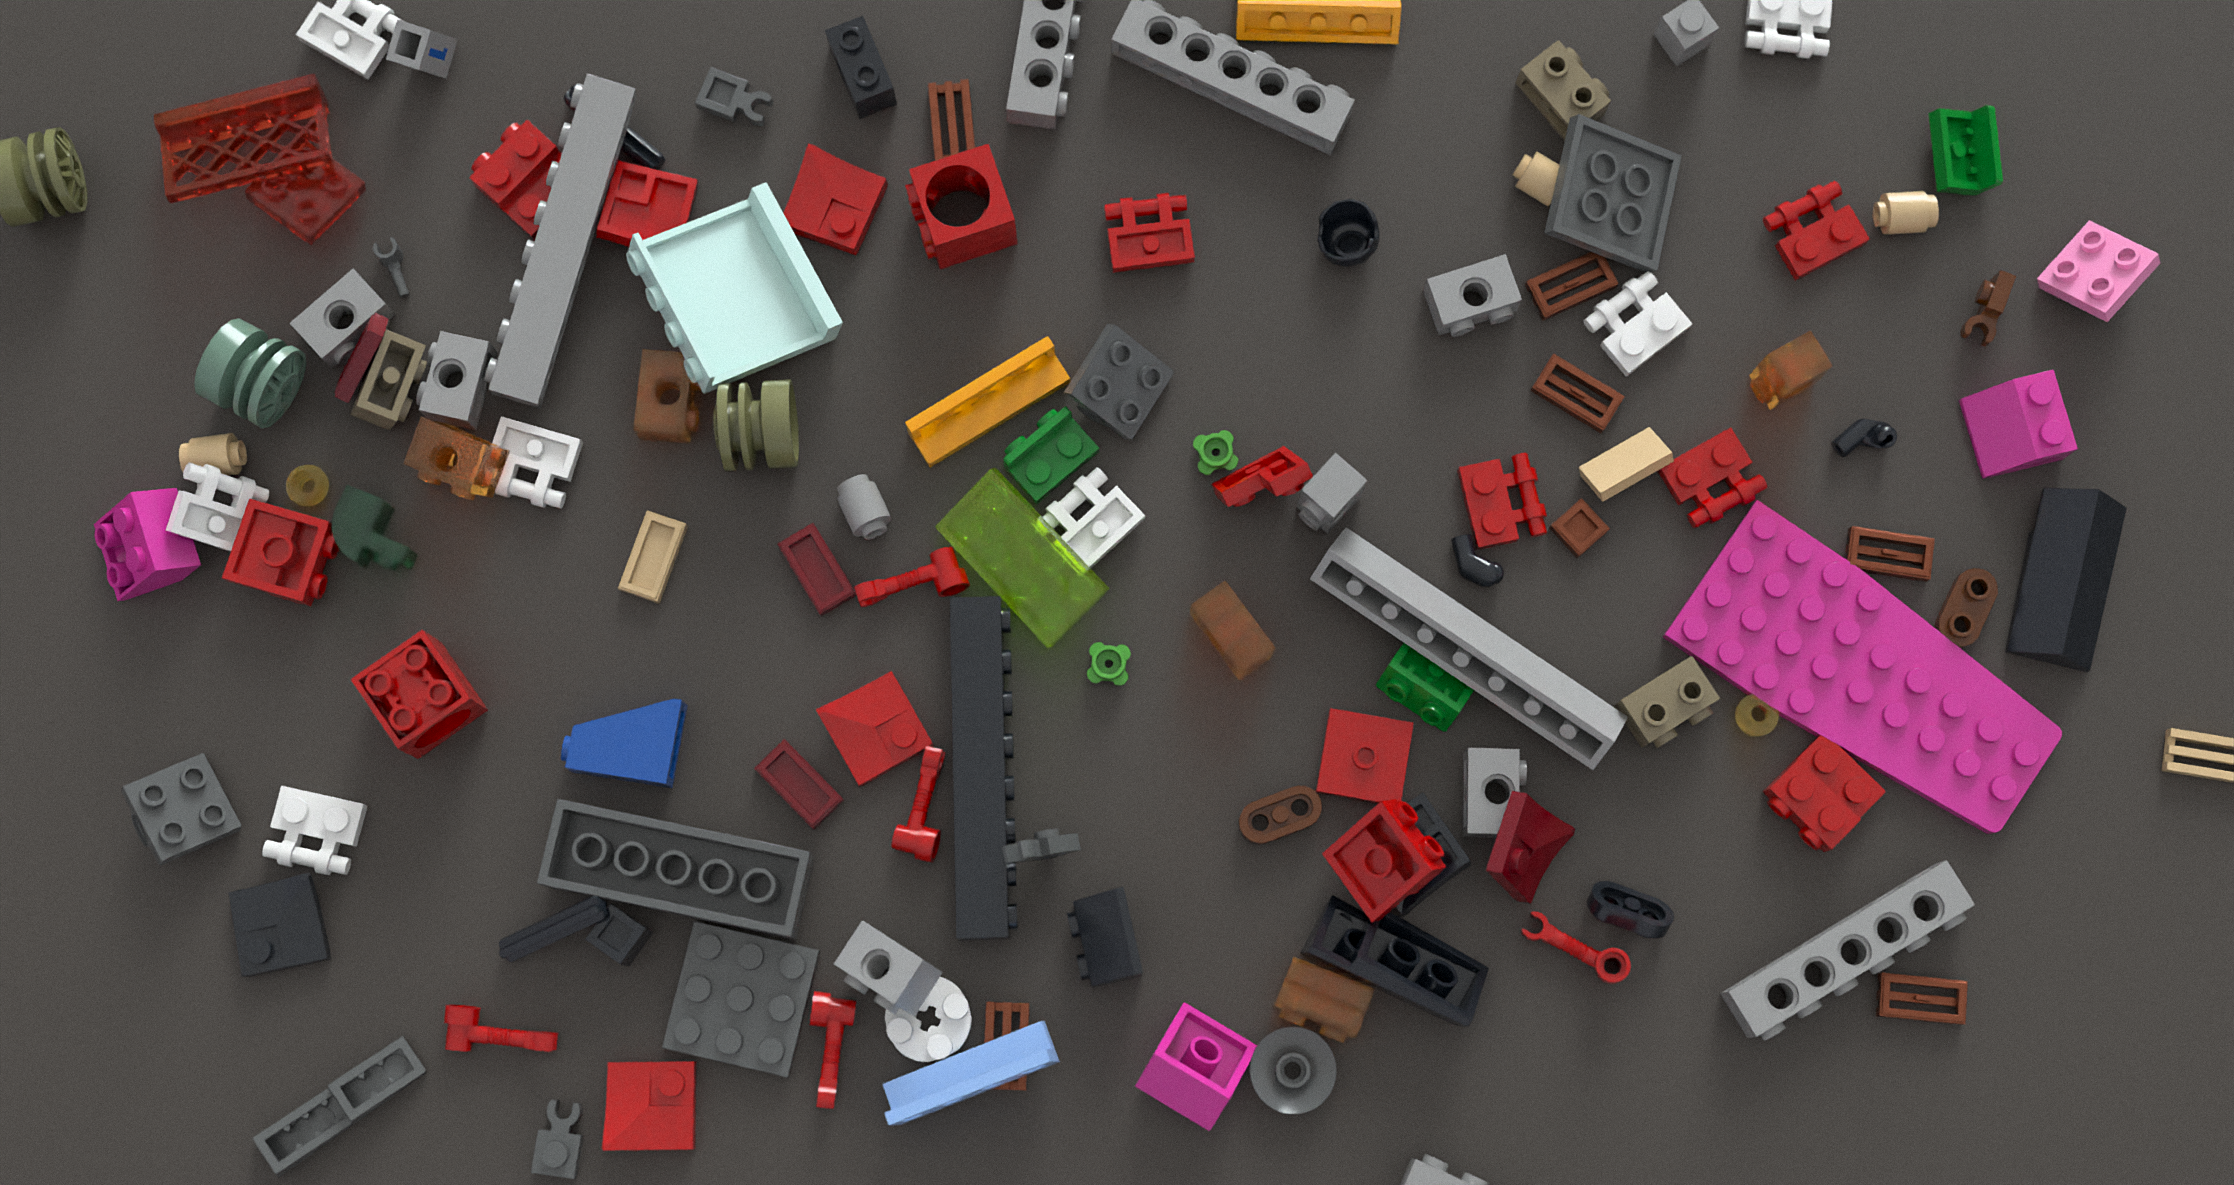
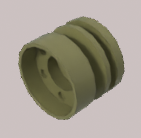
M61 127L46 130L45 134H42L40 131L30 133L27 139V146L18 136L0 140V215L9 226L15 227L43 220L45 207L53 217L65 215L66 210L71 214L86 210L87 188L82 164L65 130Z
M792 380L763 381L760 400L754 401L748 383L741 382L738 389V402H735L733 388L730 383L719 384L713 420L715 442L721 455L724 470L726 472L737 471L739 452H742L746 470H753L756 464L757 451L763 450L770 469L797 467L799 464V431Z

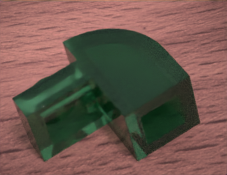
M346 485L332 517V533L339 549L348 558L367 569L373 554V562L393 571H396L398 565L412 570L418 554L409 547L382 536L395 509L383 499Z

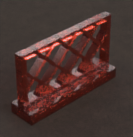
M315 73L154 114V125L161 141L165 196L169 203L333 162L326 113H329L328 100ZM313 117L304 127L294 123L295 121ZM273 127L264 137L254 133ZM286 130L297 134L286 147L276 143ZM232 138L224 147L214 144V142ZM308 140L319 144L320 150L305 154L298 152ZM246 141L256 144L246 157L235 153ZM192 148L183 158L174 154V152ZM268 150L279 154L270 163L262 165L257 163ZM206 151L215 154L216 156L205 168L195 164ZM227 161L238 165L231 173L217 174ZM187 171L197 175L191 183L177 186V182Z

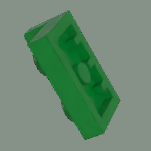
M1067 406L1059 412L1055 409L1050 410L1037 422L1038 430L1027 439L1023 435L1018 437L1004 451L1007 454L1003 458L1004 468L1036 505L1099 452V447L1072 418V412Z
M1405 643L1402 644L1376 683V687L1383 691L1391 700L1401 703L1419 715L1424 722L1435 726L1443 732L1447 731L1474 691Z

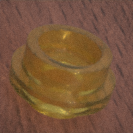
M301 465L295 468L289 474L286 481V491L290 499L296 504L305 507L319 504L324 500L329 490L327 475L314 465ZM308 480H314L315 487L313 491L303 493V484Z
M1751 694L1739 702L1735 711V718L1743 732L1757 737L1770 733L1776 727L1779 712ZM1754 707L1761 708L1764 711L1765 718L1762 722H1757L1752 718L1751 710Z

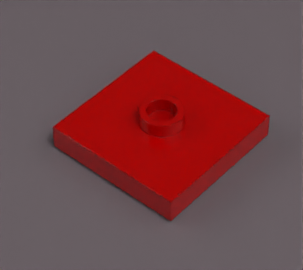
M1330 708L1316 793L1377 804L1391 799H1396L1400 802L1414 723Z

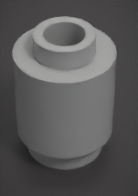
M862 474L845 480L837 487L840 495L837 501L854 536H864L865 540H870L887 531L886 525L891 521L892 517L875 482L870 481L867 475Z

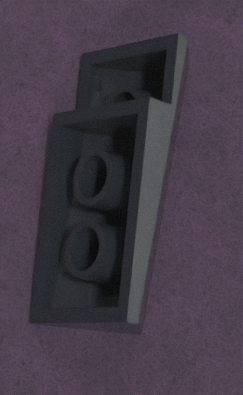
M2042 489L2035 527L2028 534L2005 649L2006 653L2083 672H2090L2127 510L2125 506L2100 489Z
M1334 895L1328 900L1300 952L1309 958L1460 1027H1468L1472 1022L1489 967L1391 912L1386 914L1381 920L1371 922L1364 912Z

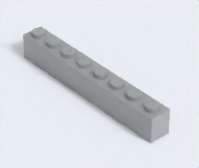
M588 73L584 85L577 83L575 86L570 107L576 108L572 123H564L558 146L564 147L559 163L555 161L551 163L547 175L546 185L551 186V191L547 202L540 200L536 210L534 224L539 226L535 241L528 239L523 252L521 263L527 265L523 280L516 279L511 290L509 303L515 304L510 320L503 319L498 332L497 342L502 344L498 359L491 358L486 370L484 382L490 383L488 390L492 395L538 409L541 408L637 99L635 88Z
M1345 528L1331 545L1310 580L1592 770L1595 769L1613 745L1628 716L1348 528Z

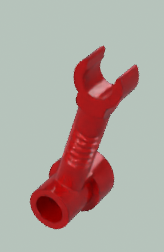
M944 547L933 551L929 555L931 564L884 580L877 579L863 582L854 586L860 606L866 607L886 599L889 595L898 593L901 590L904 591L905 589L912 588V586L915 587L930 581L934 582L939 597H948L961 593L970 587V583L965 569L959 567L953 547Z
M926 746L922 758L918 790H916L917 794H915L907 826L901 824L896 826L891 848L915 854V859L933 863L940 845L941 830L924 825L931 797L933 796L932 793L942 770L946 752H943V749Z
M1530 912V916L1542 923L1543 929L1538 934H1532L1528 930L1521 929V933L1526 939L1530 941L1541 940L1560 950L1562 949L1563 952L1574 956V958L1577 957L1578 960L1595 968L1597 976L1605 983L1617 984L1628 976L1631 962L1628 955L1621 949L1608 948L1599 952L1549 924L1547 918L1542 913ZM1606 961L1615 962L1619 968L1618 973L1614 975L1607 973L1604 969V963Z
M814 991L810 1026L826 1027L827 1029L816 1107L834 1109L844 1025L853 1026L856 1000L832 998L831 993Z
M455 1004L445 1006L444 1023L448 1024L445 1049L471 1051L472 1043H490L547 1052L557 1049L558 1033L480 1026V1007Z

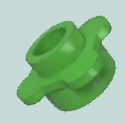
M1222 430L1219 433H1213L1208 436L1198 435L1194 439L1193 447L1198 451L1200 459L1198 470L1202 474L1210 475L1214 470L1223 468L1231 471L1237 467L1238 457L1233 454L1232 446L1234 437L1229 431ZM1217 449L1220 454L1213 456L1212 450Z
M1102 642L1094 643L1089 649V653L1092 656L1091 668L1087 671L1088 679L1095 684L1101 681H1110L1116 686L1124 685L1128 680V673L1125 669L1126 661L1131 656L1129 648L1123 644L1116 647L1104 645ZM1107 660H1111L1113 662V666L1107 668L1105 666V662Z

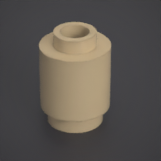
M1537 151L1532 158L1525 154L1513 173V176L1519 179L1515 187L1549 207L1552 201L1559 164Z
M1924 191L1883 193L1880 201L1875 202L1873 206L1874 224L1876 227H1880L1885 235L1925 232L1927 228H1934L1938 222L1939 208L1935 195H1927Z
M233 433L191 438L189 443L181 444L179 448V461L183 472L188 463H193L201 467L209 464L219 468L220 473L228 476L237 475L240 473L242 465H245L247 462V451L243 441H238Z

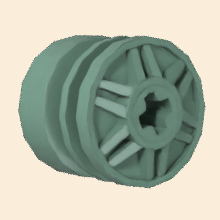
M240 318L230 320L214 335L202 354L194 380L195 393L223 409L233 407V411L237 416L248 419L251 423L262 429L270 427L282 417L298 393L305 374L306 354L292 345L288 346L279 338L268 340V335L263 330Z

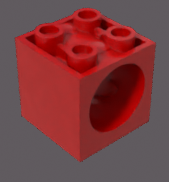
M989 143L909 169L912 183L905 185L909 205L915 222L923 219V222L918 223L926 255L928 259L936 257L940 269L1018 244L1015 218ZM956 191L973 192L981 196L988 203L987 209H984L981 217L976 222L961 227L941 223L932 215V211L941 198Z
M423 629L350 679L396 747L417 759L488 711L444 645Z

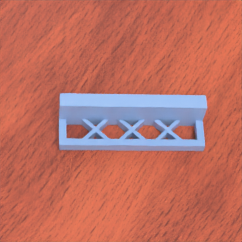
M1045 1021L1024 1027L882 1084L891 1107L890 1111L885 1112L888 1124H905L1059 1063L1060 1061Z

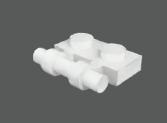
M336 0L337 2L332 9L318 1L296 33V36L300 41L368 80L390 46L386 40L379 37V34L385 30L393 33L397 19H401L394 16V11L383 4L376 6L368 0ZM357 12L367 18V21L362 27L348 19L350 14Z
M1748 0L1746 25L1762 27L1761 32L1747 31L1745 47L1760 49V53L1772 55L1775 51L1796 53L1798 58L1810 59L1811 55L1827 56L1829 40L1814 39L1813 32L1827 33L1829 30L1832 0ZM1777 28L1798 30L1797 36L1779 35Z
M1647 271L1638 279L1633 277L1622 285L1623 290L1609 301L1602 300L1594 306V312L1583 320L1587 329L1592 333L1596 332L1603 325L1611 333L1609 337L1602 341L1600 346L1625 377L1683 334L1692 325V322L1667 292L1654 302L1651 300L1647 292L1656 286L1658 282L1650 271ZM1633 303L1640 313L1624 324L1618 314Z
M501 416L488 456L493 460L503 462L500 473L485 470L481 478V486L495 489L496 494L509 498L512 494L529 499L531 504L545 508L547 505L561 509L565 503L566 493L552 489L554 478L571 482L583 442L578 438ZM519 467L538 472L535 484L516 479Z
M188 463L184 469L183 478L197 483L196 493L194 495L186 491H178L165 531L231 552L249 498L266 503L269 497V490L257 486L253 479L244 476L237 479L222 474L219 468L209 464L201 467ZM216 489L232 494L231 506L212 501Z
M1098 467L1087 477L1083 475L1073 483L1075 488L1059 502L1054 500L1045 509L1047 513L1036 522V525L1045 535H1048L1057 525L1066 531L1055 544L1084 575L1145 519V515L1118 486L1113 488L1105 497L1097 490L1108 480L1107 476ZM1087 500L1093 508L1076 522L1070 514Z
M281 786L270 827L286 831L285 838L282 843L266 840L262 855L263 857L277 859L279 865L293 867L294 864L312 867L319 874L330 875L332 872L347 875L351 866V859L337 855L340 843L357 847L368 806L362 803ZM303 835L323 839L321 849L315 851L300 847Z

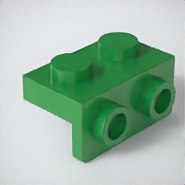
M1985 105L1972 112L1938 108L1928 113L1937 192L1976 196L2003 183L1994 106Z

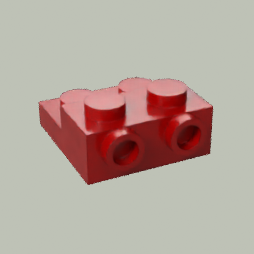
M526 120L521 126L518 123H513L503 132L500 138L503 144L492 155L489 152H484L474 161L471 167L474 173L469 178L479 191L535 240L539 226L534 224L536 210L540 200L545 202L548 200L551 186L546 185L547 175L553 161L559 163L562 153L552 141L530 121Z
M249 498L222 579L266 592L271 596L311 607L314 598L321 599L325 593L328 577L322 573L327 559H335L339 552L341 536L336 535L338 528L330 521Z
M1822 735L1816 737L1763 791L1769 798L1767 804L1770 809L1784 820L1789 818L1801 829L1798 832L1799 837L1812 849L1817 851L1820 848L1823 852L1832 850L1886 792L1838 744Z
M1396 799L1379 802L1322 853L1371 922L1381 920L1408 895L1417 893L1446 868V865L1440 859L1444 855L1441 845L1429 835L1423 836L1415 825L1418 821L1415 810L1404 801L1398 802Z

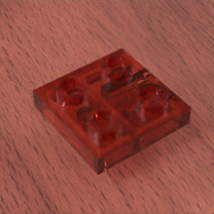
M300 136L245 189V195L247 200L312 245L366 191V185L362 179Z

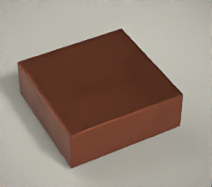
M1582 498L1549 527L1576 558L1580 557L1610 529Z

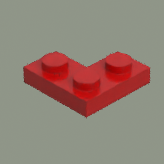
M1282 446L1211 485L1217 498L1227 507L1232 505L1239 507L1251 502L1256 497L1255 493L1264 488L1276 497L1279 495H1292L1300 491L1304 487V482L1313 478V475L1306 461L1285 446Z

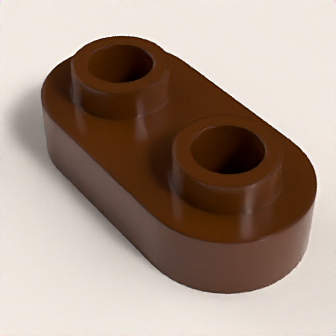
M1980 568L1968 569L1958 575L1953 581L1936 618L1934 628L1959 648L1972 644L1980 635L1996 600L1998 586L1995 578L1988 571ZM1972 582H1977L1982 586V595H1976L1972 592ZM1955 619L1964 621L1966 625L1964 633L1958 632L1955 629Z
M1298 785L1253 801L1240 814V832L1251 843L1266 844L1312 826L1321 814L1322 804L1320 797L1312 788ZM1295 801H1302L1306 804L1307 813L1305 815L1297 816L1293 813L1291 806ZM1256 816H1263L1268 822V827L1263 831H1258L1253 828L1252 819Z

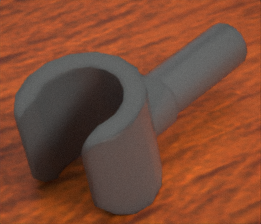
M390 237L393 244V249L390 253L383 254L376 242L373 245V252L381 264L388 267L399 297L402 298L409 295L400 267L404 256L396 240Z

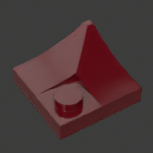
M1511 791L1486 871L1515 901L1531 904L1536 889L1548 866L1560 849L1574 835L1575 828L1548 812L1527 793Z

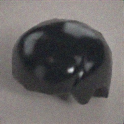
M1350 198L1335 201L1322 211L1319 216L1317 241L1320 251L1324 253L1325 258L1329 262L1344 267L1363 264L1377 250L1380 238L1379 225L1375 214L1366 203Z

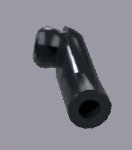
M1859 419L1831 442V445L1840 456L1845 458L1859 445L1873 448H1890L1897 441V432L1888 423L1883 421Z
M1471 534L1460 535L1451 539L1458 571L1463 578L1481 587H1491L1502 581L1504 576L1502 566L1498 562H1491L1476 555Z

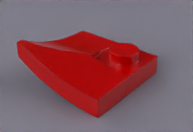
M808 143L794 188L783 214L794 234L857 255L886 192L888 182L882 176L847 163Z
M617 160L598 223L597 238L629 247L632 235L635 233H639L642 240L688 223L698 189V179Z
M892 671L816 709L859 787L866 785L924 752L926 746H934Z
M608 1062L602 1151L695 1149L696 1062Z

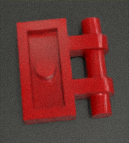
M1833 181L1825 186L1819 184L1807 190L1806 196L1793 203L1786 201L1776 206L1775 212L1763 218V224L1769 232L1780 227L1785 231L1787 237L1778 241L1775 247L1795 281L1865 245L1870 240L1850 205L1834 211L1830 201L1842 195V189L1837 181ZM1814 210L1819 220L1803 228L1798 218Z
M1169 192L1156 194V198L1133 201L1132 197L1120 198V203L1104 204L1106 221L1122 219L1123 227L1108 229L1113 273L1194 263L1195 256L1190 220H1173L1172 217L1173 212L1187 211L1185 194L1169 196ZM1159 215L1160 222L1136 225L1135 217Z
M1731 427L1673 459L1674 462L1657 471L1678 506L1691 498L1695 501L1698 508L1687 514V518L1693 528H1697L1706 522L1710 524L1715 523L1723 518L1724 512L1738 504L1742 506L1749 504L1755 500L1756 494L1767 489L1766 481L1760 474L1747 481L1740 474L1741 470L1749 467L1753 462ZM1725 480L1730 490L1714 499L1707 489Z
M1520 453L1511 457L1515 470L1513 473L1503 474L1500 459L1458 468L1457 472L1476 550L1517 542L1519 536L1516 525L1528 523L1531 537L1547 534L1543 519L1547 517L1544 504L1539 503L1535 486L1538 477L1536 469L1530 466L1527 453ZM1519 487L1523 508L1512 510L1507 489Z

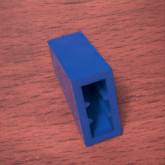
M670 699L574 725L571 736L566 735L564 738L561 760L566 761L565 768L572 773L673 788L688 705L682 700Z

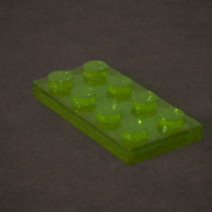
M991 468L935 526L1047 648L1053 647L1109 590V587L997 468Z

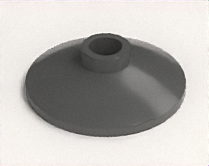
M1284 1027L1265 1036L1255 1048L1250 1062L1251 1083L1258 1097L1270 1108L1285 1114H1302L1317 1108L1328 1098L1336 1081V1061L1331 1048L1318 1034L1301 1027ZM1289 1062H1294L1300 1067V1074L1296 1079H1289L1284 1073V1067Z

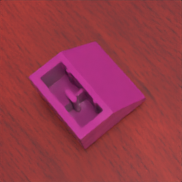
M177 488L130 492L94 523L95 541L102 550L107 566V580L110 586L114 588L117 601H125L182 581L201 566L193 539L165 531L178 494Z

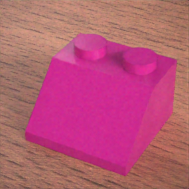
M2054 369L2012 379L1959 400L1982 479L2060 461L2078 449Z
M1184 1002L1135 1087L1210 1131L1231 1098L1257 1045Z

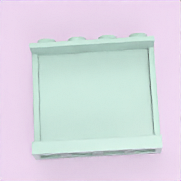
M767 182L753 187L747 200L645 240H642L639 233L632 235L629 250L626 253L629 267L634 275L642 277L647 287L645 293L651 308L654 311L659 310L666 322L664 328L669 342L673 347H679L685 358L684 368L689 379L693 383L698 382L704 394L717 389L719 384L732 383L836 339L843 322Z

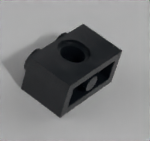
M863 15L825 30L830 51L859 119L897 105L894 87Z

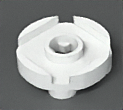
M942 977L938 979L919 1009L926 1012L929 1006L935 1007V1016L941 1019L938 1027L930 1026L928 1031L920 1029L921 1021L916 1018L918 1012L915 1016L899 1008L895 1015L887 1009L885 1012L888 1037L898 1051L916 1061L933 1062L947 1058L963 1046L971 1030L972 1016L967 999L959 987Z

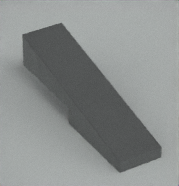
M401 1036L328 1084L326 1090L252 1139L277 1177L280 1178L426 1074L427 1071L405 1038Z

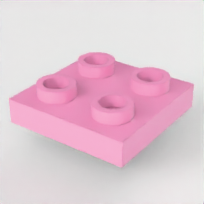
M2089 220L2040 274L2037 281L2040 289L2108 322L2158 267L2160 259L2158 253Z

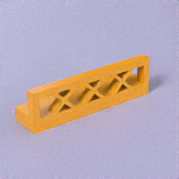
M1237 0L1236 40L1398 44L1401 0Z
M1046 336L905 422L909 436L931 468L1071 382V378L1056 357L1054 344Z

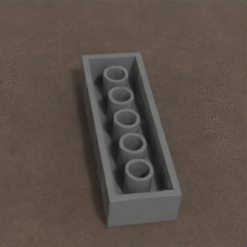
M557 799L537 884L586 896L598 895L600 899L796 940L815 855L810 851Z

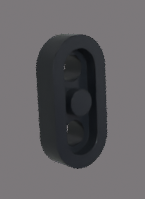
M1611 881L1597 882L1587 899V907L1596 919L1635 932L1644 938L1664 937L1674 920L1673 911L1662 900Z

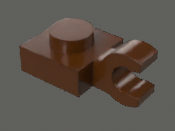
M2000 270L1991 280H1984L1975 297V303L1980 304L1977 314L1967 320L1961 327V338L1966 339L1971 334L1973 327H1979L1984 333L1981 346L1986 347L1993 341L1996 336L1998 318L2004 311L2016 275Z

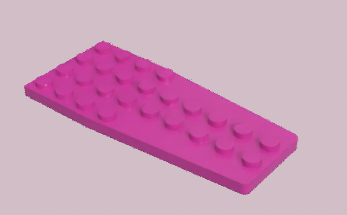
M1758 500L1748 510L1663 635L1664 639L1689 656H1693L1699 663L1770 711L1816 737L1824 736L1838 744L1849 756L1986 834L1999 832L2003 828L2062 737V731L2059 726L1868 574Z

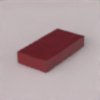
M377 313L371 315L339 377L334 391L336 398L349 403L384 336L388 318Z
M814 523L778 543L779 548L820 616L825 615L856 596L855 590Z
M785 739L754 768L813 830L844 801Z

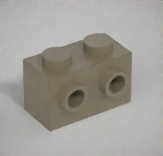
M1558 40L1521 68L1515 83L1565 140L1570 117L1580 114L1597 121L1605 115L1611 100L1605 85L1597 78L1592 79L1582 68L1583 63L1579 55L1572 48H1565Z
M386 329L370 361L350 415L390 430L397 420L404 422L413 400L406 397L411 383L419 384L427 361L421 359L426 345Z
M1693 656L1626 696L1616 703L1614 707L1628 716L1625 724L1641 748L1651 742L1654 743L1656 748H1659L1678 736L1674 728L1688 720L1694 726L1712 715L1714 712L1710 705L1718 701L1720 697Z

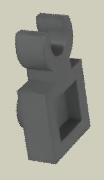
M710 67L695 105L697 109L734 123L740 112L745 114L748 121L753 125L764 126L766 122L764 116L754 113L753 109L758 104L772 107L774 102L772 97L766 92L756 91L749 94L750 84L747 80Z
M1059 828L1034 833L1035 840H1022L1014 845L1002 846L1005 864L1053 859L1081 850L1078 833L1060 835Z
M551 1100L547 1107V1117L552 1123L551 1130L538 1129L531 1173L577 1179L584 1135L573 1134L572 1129L582 1117V1104L573 1103L571 1115L563 1119L558 1114L559 1100Z

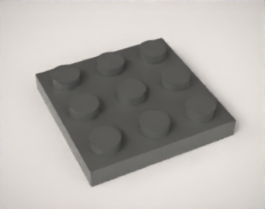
M1577 114L1570 117L1544 234L1643 272L1657 271L1682 155L1583 115Z
M694 921L662 1048L789 1078L820 951Z

